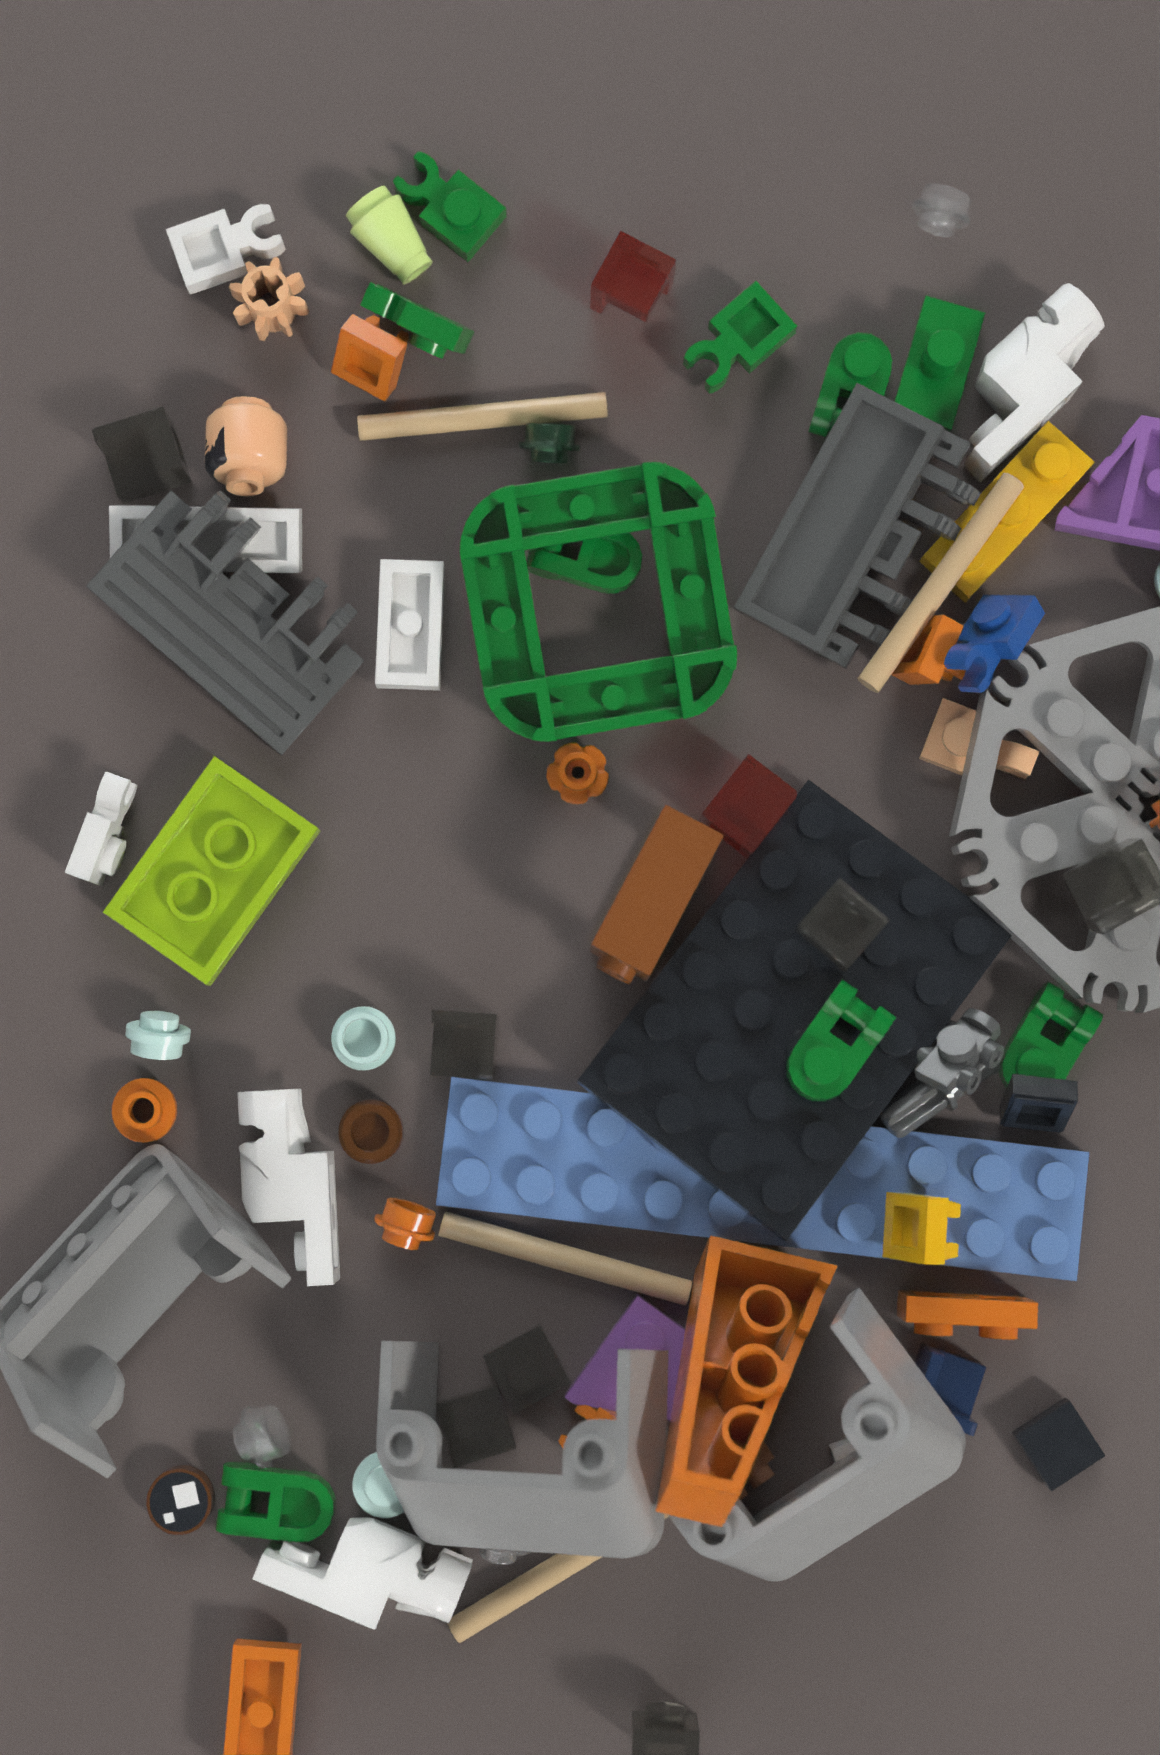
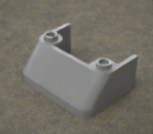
M153 1144L138 1152L0 1300V1370L31 1432L107 1479L117 1468L97 1430L119 1411L123 1403L125 1380L117 1363L203 1271L214 1281L225 1283L242 1276L251 1267H254L282 1289L292 1279L256 1229L183 1160L163 1145Z
M859 1287L848 1294L830 1326L870 1381L849 1397L842 1412L841 1420L844 1434L855 1450L754 1516L750 1514L739 1499H737L722 1527L668 1515L690 1546L699 1554L763 1580L783 1581L794 1576L943 1482L959 1468L966 1448V1438L961 1425ZM667 1420L666 1443H667V1437H668V1431H669V1425H670V1423H669L668 1420Z
M381 1341L376 1451L379 1462L415 1533L427 1543L443 1546L612 1558H630L651 1551L658 1544L664 1529V1514L655 1512L666 1449L669 1350L618 1349L616 1420L591 1419L575 1426L568 1434L564 1443L562 1475L442 1468L443 1440L440 1429L436 1424L439 1342Z

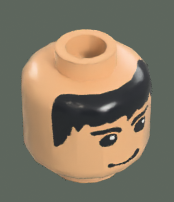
M234 397L226 400L222 407L217 408L208 416L205 430V470L213 480L225 485L228 492L238 496H255L262 493L264 487L275 484L284 476L287 459V425L281 415L272 410L269 403L255 397Z

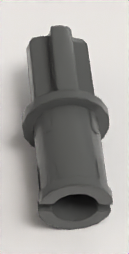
M977 1061L973 1066L974 1069L982 1073L980 1083L1001 1071L1000 1064L995 1068H989ZM918 1080L892 1098L879 1116L891 1134L897 1138H903L944 1108L949 1111L955 1110L958 1107L957 1100L966 1093L955 1086L947 1095Z

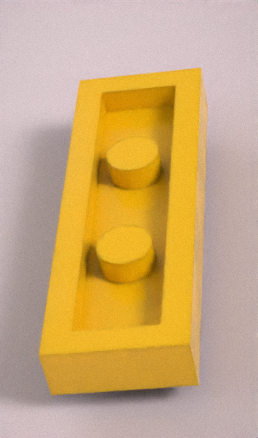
M1050 421L1036 433L983 490L975 505H970L955 521L961 528L956 537L957 539L1003 473H1009L1023 483L1024 489L951 590L965 603L1095 463ZM940 537L922 556L919 562L933 573L955 541Z

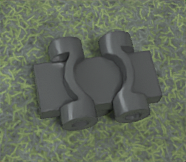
M968 1008L958 1022L950 1019L938 1034L935 1048L930 1046L920 1048L917 1051L919 1062L915 1066L916 1078L947 1095L955 1086L966 1094L974 1093L982 1078V1073L973 1068L974 1064L978 1061L989 1068H995L1003 1057L1004 1046L995 1042L1001 1035L999 1023L990 1015L974 1008Z

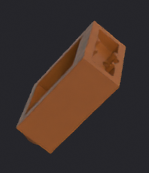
M665 804L591 943L590 952L600 957L596 964L598 970L629 986L634 976L647 981L724 836L723 834Z

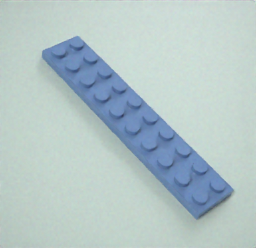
M451 1077L436 1205L707 1238L712 1235L733 1241L883 1258L886 1192L912 1193L949 1198V1201L961 1204L960 1218L948 1217L946 1242L959 1244L958 1257L945 1260V1265L943 1266L1077 1281L1089 1152L915 1131L910 1132L903 1138H897L887 1128L871 1126L788 1240L784 1242L591 1093Z

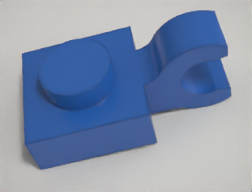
M983 594L966 621L957 644L949 649L944 660V665L947 669L966 670L963 679L958 685L961 692H984L989 687L994 671L1001 659H1018L1045 615L1035 595Z

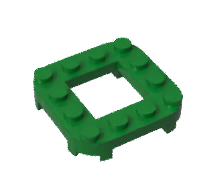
M643 462L640 465L515 486L514 484L504 486L491 492L471 512L461 534L460 558L484 695L491 711L508 729L535 741L550 742L557 741V739L681 718L687 719L707 711V708L712 706L725 692L733 672L736 670L737 645H734L714 522L716 517L715 509L708 493H705L692 477L675 467L667 465V463ZM649 530L669 655L546 676L525 551Z

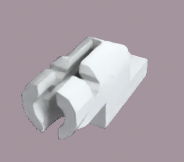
M1070 283L1063 284L1042 304L1043 307L1038 310L1037 317L1032 316L1024 319L985 356L975 388L997 413L984 422L969 438L974 449L964 463V466L980 483L1062 408L1083 382L1072 369L1087 346L1100 334V331L1105 326L1094 304L1080 289Z
M301 1089L237 1092L239 1124L245 1126L254 1125L265 1133L263 1138H259L257 1141L245 1142L239 1146L242 1202L253 1223L304 1220L305 1231L295 1232L294 1236L296 1270L307 1272V1286L334 1285L340 1280L334 1151L305 1152L304 1143L311 1142L303 1110Z
M359 1517L348 1520L330 1565L319 1561V1551L305 1543L283 1541V1544L280 1545L271 1541L263 1552L252 1579L375 1630L388 1598L397 1602L395 1607L397 1610L435 1617L449 1623L468 1578L473 1559L443 1547L439 1552L438 1558L432 1561L430 1565L425 1566L422 1563L423 1558L421 1555L425 1541L419 1536L374 1518Z

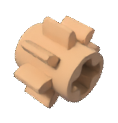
M277 257L273 258L270 266L255 267L250 261L246 262L245 265L248 273L244 277L242 284L230 283L229 285L233 298L239 302H244L233 311L238 325H246L253 320L260 341H265L269 332L283 331L285 335L291 337L293 335L291 323L295 316H304L309 313L306 301L301 297L294 296L305 287L301 274L294 273L286 278L283 274L280 260ZM270 292L279 301L274 305L268 306L263 299L260 300V297Z

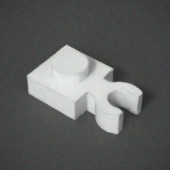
M269 204L251 207L244 213L241 222L232 225L225 209L166 229L190 295L245 276L248 272L243 260L244 257L254 255L262 259H271L281 255L286 250L280 234L267 239L255 236L260 226L275 221Z
M105 772L97 791L92 814L89 812L86 814L65 873L99 886H103L106 875L114 876L126 850V841L120 839L124 830L121 824L131 806L137 784L131 783L129 779Z

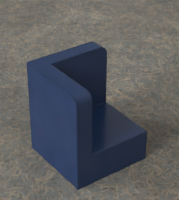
M921 1342L915 1364L957 1419L964 1433L974 1436L978 1423L970 1416L986 1366Z

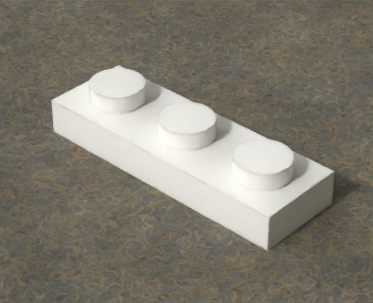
M109 506L110 558L156 506ZM190 506L192 511L174 530L178 535L202 509L201 506ZM227 507L224 515L215 524H212L193 545L211 561L229 540V536L241 522H246L251 517L261 528L224 572H236L246 559L249 558L264 572L300 573L302 572V508Z

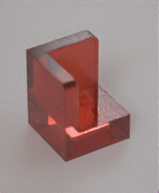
M620 231L591 284L590 309L602 314L607 303H610L647 322L661 294L667 295L673 285L677 260Z
M748 754L703 811L698 822L723 834L722 840L748 859L795 800L797 792Z

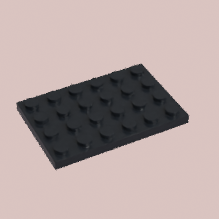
M808 779L583 1072L577 1083L785 1242L918 1064L917 1051L920 1048L932 1045L940 1031L943 1030L1012 935L968 896ZM843 979L858 990L855 995L857 998L874 1010H877L879 1006L883 1007L896 1016V1019L850 1085L843 1092L827 1101H811L800 1096L791 1087L787 1077V1060L796 1043ZM841 1017L830 1030L833 1035L850 1047L861 1032Z

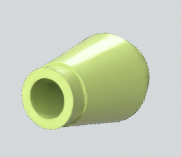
M380 186L366 194L346 213L347 219L353 226L350 233L394 275H397L403 285L417 278L433 263L426 253V249L400 195L392 196L386 186Z

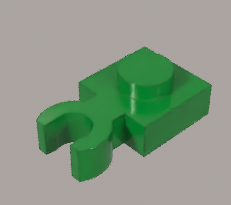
M417 151L413 156L414 164L420 172L427 176L425 181L419 185H410L397 175L393 179L395 192L400 195L402 201L406 204L426 206L419 215L420 225L466 262H469L507 217L506 207L459 169L448 182H445L439 176L438 166L434 159L424 152Z
M754 281L709 320L708 329L716 339L701 340L690 346L685 353L683 366L689 370L702 359L714 362L717 366V371L709 376L704 386V389L709 394L714 393L725 385L729 377L730 368L736 361L750 374L795 335L797 325L757 281Z
M372 282L369 283L360 306L412 331L413 334L409 341L411 345L441 359L444 358L447 349L452 352L465 354L475 332L384 286L376 285Z

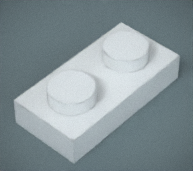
M380 559L375 685L377 688L440 690L445 579L444 561Z

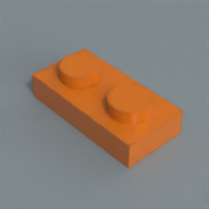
M898 1290L897 1316L907 1323H914L913 1333L953 1336V1325L979 1326V1337L1015 1340L1018 1339V1328L1037 1329L1038 1302L1024 1296Z
M236 1639L232 1650L223 1755H292L302 1643Z

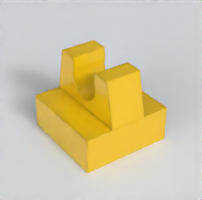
M886 1192L882 1257L928 1265H945V1260L958 1257L959 1244L946 1242L948 1217L960 1218L961 1204L949 1201V1198Z

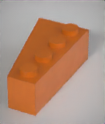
M710 1235L694 1273L655 1512L718 1527L723 1526L740 1496L771 1423L773 1414L795 1367L794 1365L837 1269V1265Z

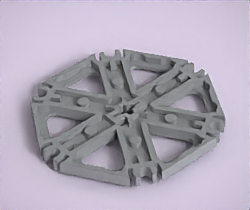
M1159 606L1029 644L1024 647L1023 651L1030 654L1032 658L1021 652L1017 660L1008 661L1020 673L1021 684L1018 688L1009 686L1000 676L992 679L988 689L997 700L1005 702L1004 705L994 700L988 690L980 693L949 833L950 837L962 831L972 830L976 832L975 837L959 841L951 847L953 855L972 851L981 860V868L978 873L961 879L963 887L972 888L987 884L988 882L991 883L992 888L981 895L968 897L1012 935L1011 939L1074 999H1083L1084 994L1085 1003L1101 1004L1105 986L1108 983H1112L1119 991L1117 1010L1132 1012L1137 1005L1135 1013H1144L1160 1008V966L1156 959L1160 937V830L1157 825L1150 828L1149 822L1152 820L1143 822L1140 819L1139 815L1144 807L1138 800L1139 796L1137 795L1139 794L1145 799L1158 795L1160 798ZM1125 643H1137L1148 652L1129 739L1070 683L1068 671L1071 663L1076 658ZM1011 730H1018L1085 795L1013 817H1005L998 814L991 805L990 792L1003 737ZM1141 770L1149 777V780L1140 772ZM1104 856L1086 946L1081 951L1069 950L1023 907L1020 897L1022 887L1032 878ZM1087 976H1090V979H1089V980L1087 981V983L1085 984V989H1084V993H1083L1084 983H1085V981H1086V979H1087Z

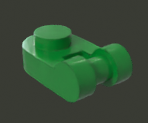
M857 332L845 336L836 344L826 369L809 426V433L822 437L827 436V433L831 431L842 409L835 407L838 396L849 398L856 383L884 396L892 370V357L889 348L880 338L870 333Z
M627 533L581 541L583 543L577 560L561 556L564 544L529 550L526 559L528 572L536 576L551 580H561L600 593L616 594L627 590L636 582L641 572L642 552L637 540L632 534Z
M842 979L789 1055L787 1060V1077L791 1087L800 1096L811 1101H827L837 1097L850 1085L872 1051L886 1034L896 1016L881 1006L874 1010L855 996L858 992L856 988ZM840 1017L861 1031L851 1047L830 1032Z
M1047 980L1033 998L1004 1048L1003 1057L999 1062L1001 1067L999 1077L1004 1087L1007 1089L1013 1074L1065 1080L1083 1048L1097 1031L1103 1019V1013L1088 1004L1080 1008L1063 997L1065 993L1063 989ZM1049 1019L1067 1029L1058 1045L1040 1034Z
M226 1462L223 1464L221 1485L227 1487L225 1508L218 1509L217 1532L235 1536L307 1542L321 1536L331 1524L336 1511V1497L331 1485L320 1475L308 1471L263 1467L247 1462ZM253 1490L270 1492L268 1514L251 1510Z

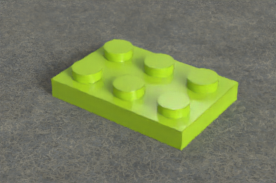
M214 756L103 913L205 985L211 986L321 830Z

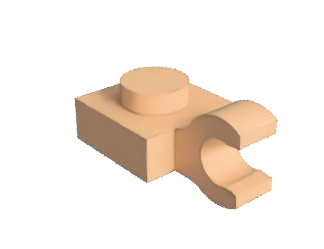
M942 698L919 759L962 775L976 710ZM1002 740L996 769L1026 780L1027 776L1031 775L1039 751L1016 742Z

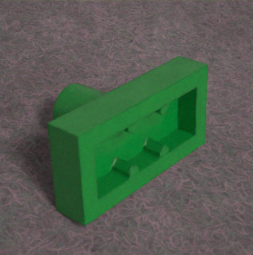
M925 296L894 402L944 426L946 431L951 432L985 312Z

